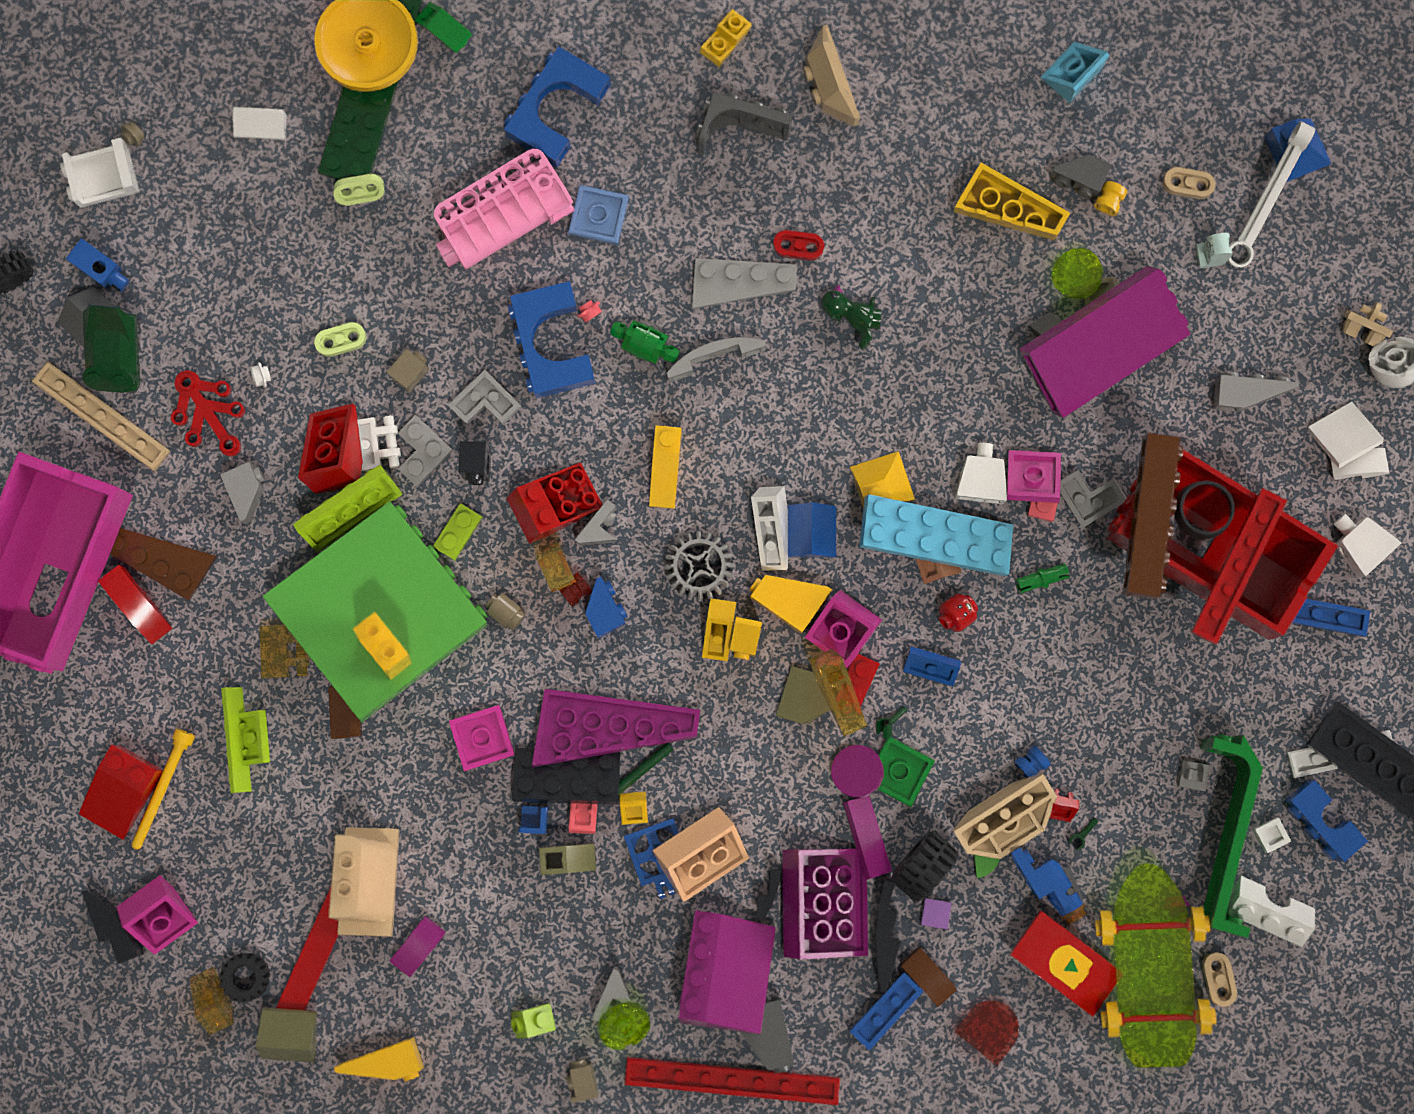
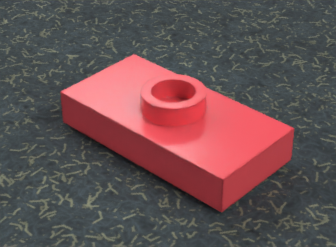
M571 803L569 833L595 834L598 804Z

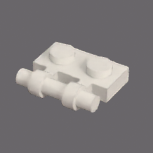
M393 416L383 417L384 426L377 427L374 417L358 420L363 460L361 472H367L378 465L382 466L381 459H388L390 468L400 467L399 457H401L400 448H397L396 441L398 429L394 425ZM386 436L387 449L380 450L378 437Z

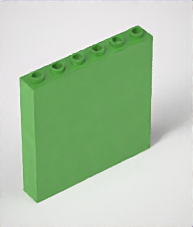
M390 501L263 595L267 604L361 723L487 626L485 619L488 616L479 605L474 607L469 600L472 596L463 585L458 587L453 580L455 575L447 565L442 567L437 560L439 555L431 545L426 547L421 540L423 535L415 525L410 527L405 521L407 515L399 505L394 507ZM374 612L409 654L412 663L391 680L360 643L353 628Z

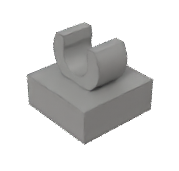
M1182 760L1178 786L1206 791L1210 765Z

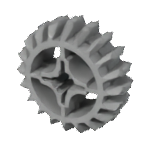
M697 531V539L692 540L691 534L687 533L686 538L688 542L686 543L681 538H678L677 542L681 547L678 549L676 546L671 545L670 550L675 555L667 554L665 557L668 561L673 562L672 564L664 565L665 570H673V573L666 575V579H676L671 584V588L675 589L680 585L681 589L678 595L683 596L685 591H688V600L690 601L693 599L694 593L698 594L699 602L703 601L702 594L707 593L709 600L710 598L713 599L711 593L713 590L718 595H721L722 591L718 586L720 584L725 588L729 586L724 577L733 578V573L726 571V569L735 567V564L732 562L726 563V560L733 558L732 553H723L727 550L728 545L723 544L721 547H718L717 545L720 543L721 538L716 537L711 542V533L707 532L705 539H701V532ZM694 546L708 547L699 556H693L685 552ZM714 552L721 561L722 567L719 575L708 564ZM680 558L690 566V572L685 581L678 572ZM705 558L704 567H707L706 571L699 570L694 574L693 569H695V566H693L692 561L700 563ZM701 576L714 581L704 587L691 586Z

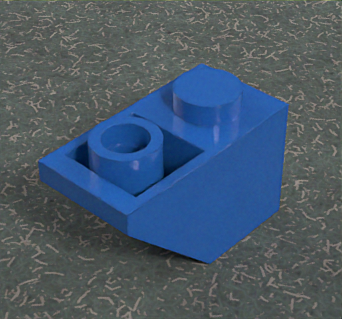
M602 577L596 579L585 613L598 639L625 626L624 619L628 617L622 604H615L612 596L616 593L610 581L604 582Z

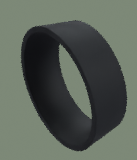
M1211 481L1194 482L1184 487L1176 497L1175 521L1179 528L1192 538L1200 540L1215 538L1227 529L1233 519L1234 501L1226 488L1218 483ZM1201 484L1211 485L1220 490L1229 504L1230 514L1228 522L1221 529L1213 532H1203L1195 529L1186 520L1183 512V503L1187 493L1192 488Z

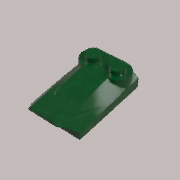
M88 304L87 309L83 311L85 354L83 382L88 388L96 391L126 393L138 390L140 388V368L136 314H127L119 307Z

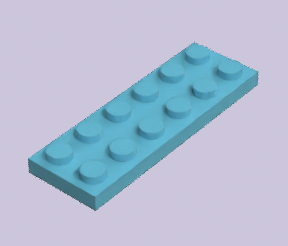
M868 494L864 500L859 547L1007 576L1010 570L1013 524Z

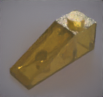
M833 649L810 658L809 662L816 681L842 736L845 737L867 727L843 658Z

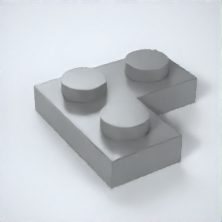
M486 370L448 404L449 408L466 425L485 407L503 425L521 408V405Z
M416 415L398 432L416 450L398 470L418 487L453 450Z
M1079 470L1060 481V493L1082 528L1117 508L1127 498L1115 478L1094 491L1091 490Z

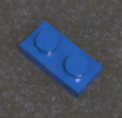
M911 646L903 672L954 686L961 667V661Z

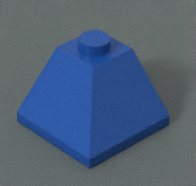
M1311 118L1294 119L1274 127L1264 137L1276 165H1278L1288 146L1291 133L1300 121L1315 128ZM1316 128L1310 143L1299 156L1286 182L1332 164Z

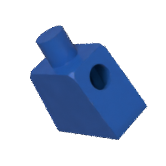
M82 238L66 257V260L105 289H108L111 285L121 293L129 284L130 280L120 274L122 269L114 261ZM98 261L106 267V270L103 273H98L93 269L94 262Z

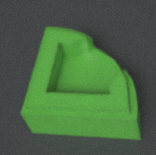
M974 854L976 878L990 874L996 868L1000 859Z

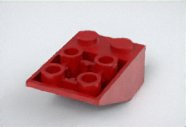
M581 462L519 486L506 498L529 544L599 511L603 506Z

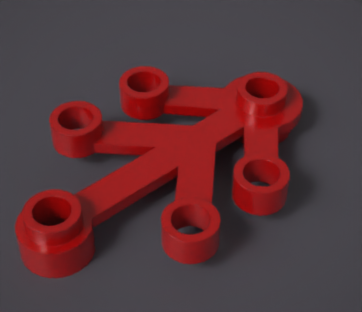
M186 370L180 372L174 382L175 388L180 395L177 409L171 414V421L177 426L186 425L188 422L186 412L190 397L196 405L191 430L186 433L185 442L191 447H198L202 443L201 432L205 418L220 440V451L228 457L239 454L241 442L235 436L227 433L214 412L230 414L234 418H241L245 414V407L237 401L229 404L206 400L200 393V391L216 393L219 397L225 398L230 395L231 386L225 381H218L217 383L202 381L193 371ZM186 379L191 380V384L188 387L183 386V382ZM226 385V391L219 393V387ZM235 406H240L241 408L238 414H233ZM178 414H183L181 422H176ZM192 435H197L195 443H190ZM228 441L233 442L231 449L225 448V444Z

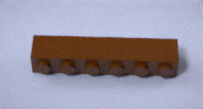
M1147 433L1142 437L1122 595L1155 600L1160 597V594L1165 592L1166 578H1163L1164 567L1168 566L1170 552L1166 551L1167 540L1170 541L1173 534L1170 516L1174 514L1177 502L1176 498H1173L1174 488L1178 487L1180 472H1176L1177 461L1180 462L1183 455V446L1180 445L1181 437Z

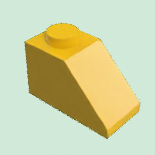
M710 598L702 658L728 662L736 602Z
M736 617L729 652L734 653V658L749 660L750 656L755 657L762 622Z

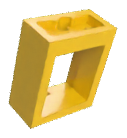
M375 612L353 628L357 639L390 680L412 664L409 654Z

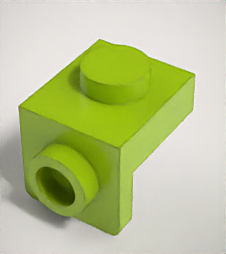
M550 1003L511 1012V1028L517 1038H530L556 1030Z

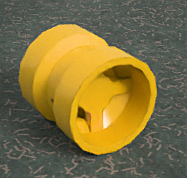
M1105 181L1101 188L1102 194L1097 197L1094 208L1107 215L1116 216L1120 209L1119 203L1125 199L1128 191L1116 182Z

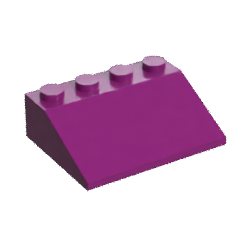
M783 849L784 957L818 959L868 956L867 880L857 849Z
M695 911L678 1016L679 1021L684 1024L761 1035L776 927L723 914Z

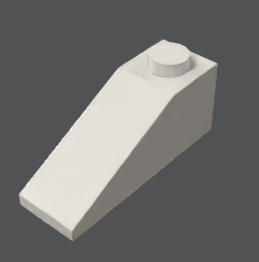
M785 486L760 487L752 495L751 500L762 571L787 570L788 508Z

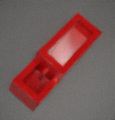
M117 565L98 580L110 598L151 645L173 629L125 567Z

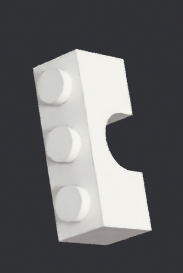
M1243 876L1239 878L1233 887L1228 904L1229 915L1242 919L1251 925L1303 947L1315 930V908L1292 898L1288 900L1284 907L1277 906L1266 896L1265 886Z

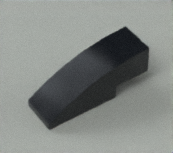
M95 889L83 891L82 895L98 942L110 940L117 964L145 955L140 942L122 927L117 908Z

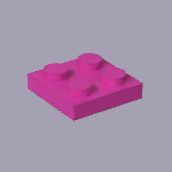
M1009 450L1007 500L1059 503L1061 453Z
M500 705L449 721L464 771L515 756Z

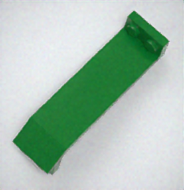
M1218 734V736L1211 735V738L1202 739L1200 749L1230 758L1236 765L1237 776L1203 911L1204 916H1209L1210 928L1248 938L1251 927L1242 925V919L1228 916L1226 912L1263 767L1244 735L1230 737Z

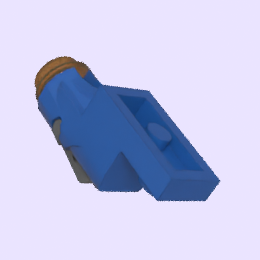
M1018 847L1009 853L1035 898L1041 899L1048 895L1049 897L1046 899L1055 907L1062 920H1066L1068 924H1071L1087 914L1084 910L1085 905L1082 902L1083 897L1071 868L1061 867L1059 863L1052 859H1048L1033 868L1031 864L1034 863V860L1027 849L1022 851L1021 847Z

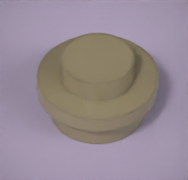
M133 122L121 125L122 132L120 135L128 145L134 144L137 147L141 145L144 135L139 127Z

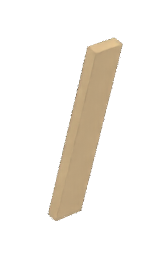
M48 361L32 380L34 384L153 471L157 470L170 453V450Z

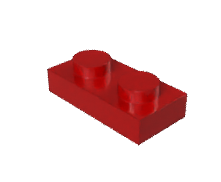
M858 654L850 664L834 701L859 711L880 663Z

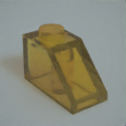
M215 967L190 978L195 1018L209 1035L234 1024L232 1006L228 997L223 994V988H220L219 984L221 981Z

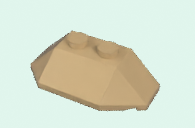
M827 24L822 26L807 55L806 66L803 67L804 75L807 82L812 81L814 89L811 90L815 105L820 104L823 112L852 126L859 125L860 115Z
M1043 773L1012 782L970 809L953 829V832L967 854L1001 859L1045 831L1053 803L1057 796Z

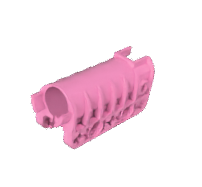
M531 149L436 206L434 216L445 237L436 246L448 267L460 261L464 269L467 270L549 220L552 225L575 211L571 205L573 201L544 153L538 149ZM532 156L536 159L541 158L539 162L530 163V157ZM511 169L518 170L510 176L505 177L507 171ZM501 175L502 181L499 182L497 177ZM490 182L493 186L487 189L486 184ZM479 189L480 194H477L475 190ZM465 196H473L472 199L461 205V201ZM455 202H457V208H455L453 205ZM446 209L448 213L445 214V216L442 219H440V217L442 216L441 211Z

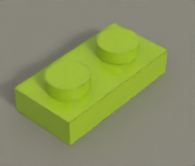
M460 503L436 540L433 548L456 561L483 517Z

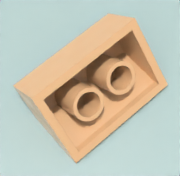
M719 807L653 850L661 869L683 902L749 859L734 823Z

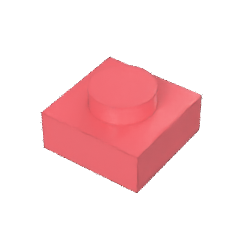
M1030 501L1027 516L1053 522L1058 503Z

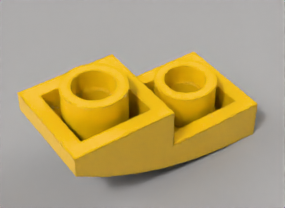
M732 9L717 25V29L712 36L701 46L700 53L720 67L747 34L752 23Z

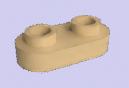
M1175 167L1165 174L1163 187L1172 195L1205 199L1214 191L1215 180L1207 172ZM1178 179L1180 185L1174 186L1171 180ZM1197 183H1202L1205 189L1202 191L1198 190Z
M1211 952L1202 961V970L1208 996L1214 1004L1226 1007L1233 1004L1237 998V989L1231 963L1224 954ZM1217 960L1220 967L1214 971L1211 968V964ZM1220 987H1224L1226 991L1223 997L1217 995V990Z

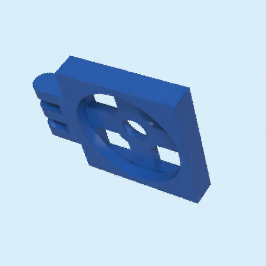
M674 818L624 836L641 886L654 882L660 899L665 898V892L662 887L667 886L670 896L675 894V891L652 851L655 847L663 844L659 842L656 830L663 829L674 836L679 833ZM646 834L649 847L646 851L636 854V843L642 835ZM650 860L655 862L659 874L652 875L641 869L640 864Z

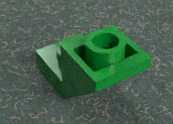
M432 2L426 5L415 21L421 28L432 33L443 46L454 53L462 49L467 44V40L473 35L443 8Z

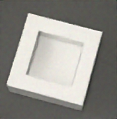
M1277 817L1253 829L1265 853H1270L1291 842L1280 819Z

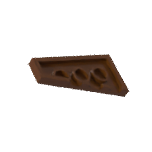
M123 528L119 529L110 552L112 556L189 601L217 558L215 555Z

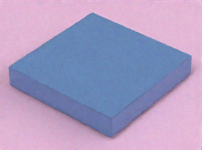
M579 185L574 206L575 211L572 214L568 234L618 245L629 195Z

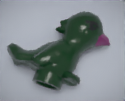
M840 285L825 293L821 299V307L824 313L833 320L837 319L838 322H841L842 317H845L860 335L859 348L863 350L870 346V341L872 340L871 329L879 330L881 323V309L874 308L875 297L872 296L868 304L853 302L843 294Z

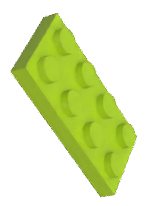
M378 465L367 471L364 476L354 483L345 486L342 491L332 498L326 499L310 513L304 514L293 526L318 553L352 530L389 501L393 502L403 495V493L383 467Z

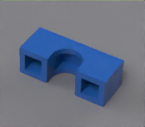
M1307 780L1284 800L1289 805L1286 808L1289 814L1296 820H1302L1306 825L1304 828L1305 832L1313 840L1316 841L1318 839L1324 846L1322 851L1330 860L1334 861L1336 859L1338 862H1345L1368 842L1351 821H1342L1334 828H1330L1324 823L1322 813L1332 799L1315 780Z

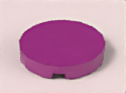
M851 745L842 749L835 756L831 766V777L835 786L843 794L853 798H864L880 787L884 778V765L880 757L871 748L863 745Z

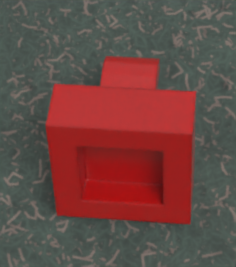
M1055 789L1054 793L1057 797L1053 803L1049 818L1071 822L1079 810V800L1073 799L1072 792H1068L1066 797L1059 796V789Z

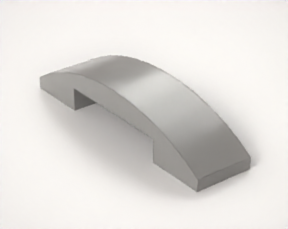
M728 338L708 343L691 351L676 362L667 372L668 382L670 383L693 375L692 364L737 349L742 359L766 351V343L764 340L755 338Z

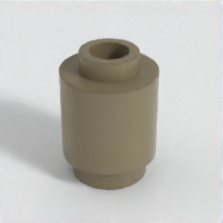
M503 593L499 596L494 594L486 604V607L489 608L487 614L507 629L509 627L512 631L521 623L526 615L521 611L522 608Z

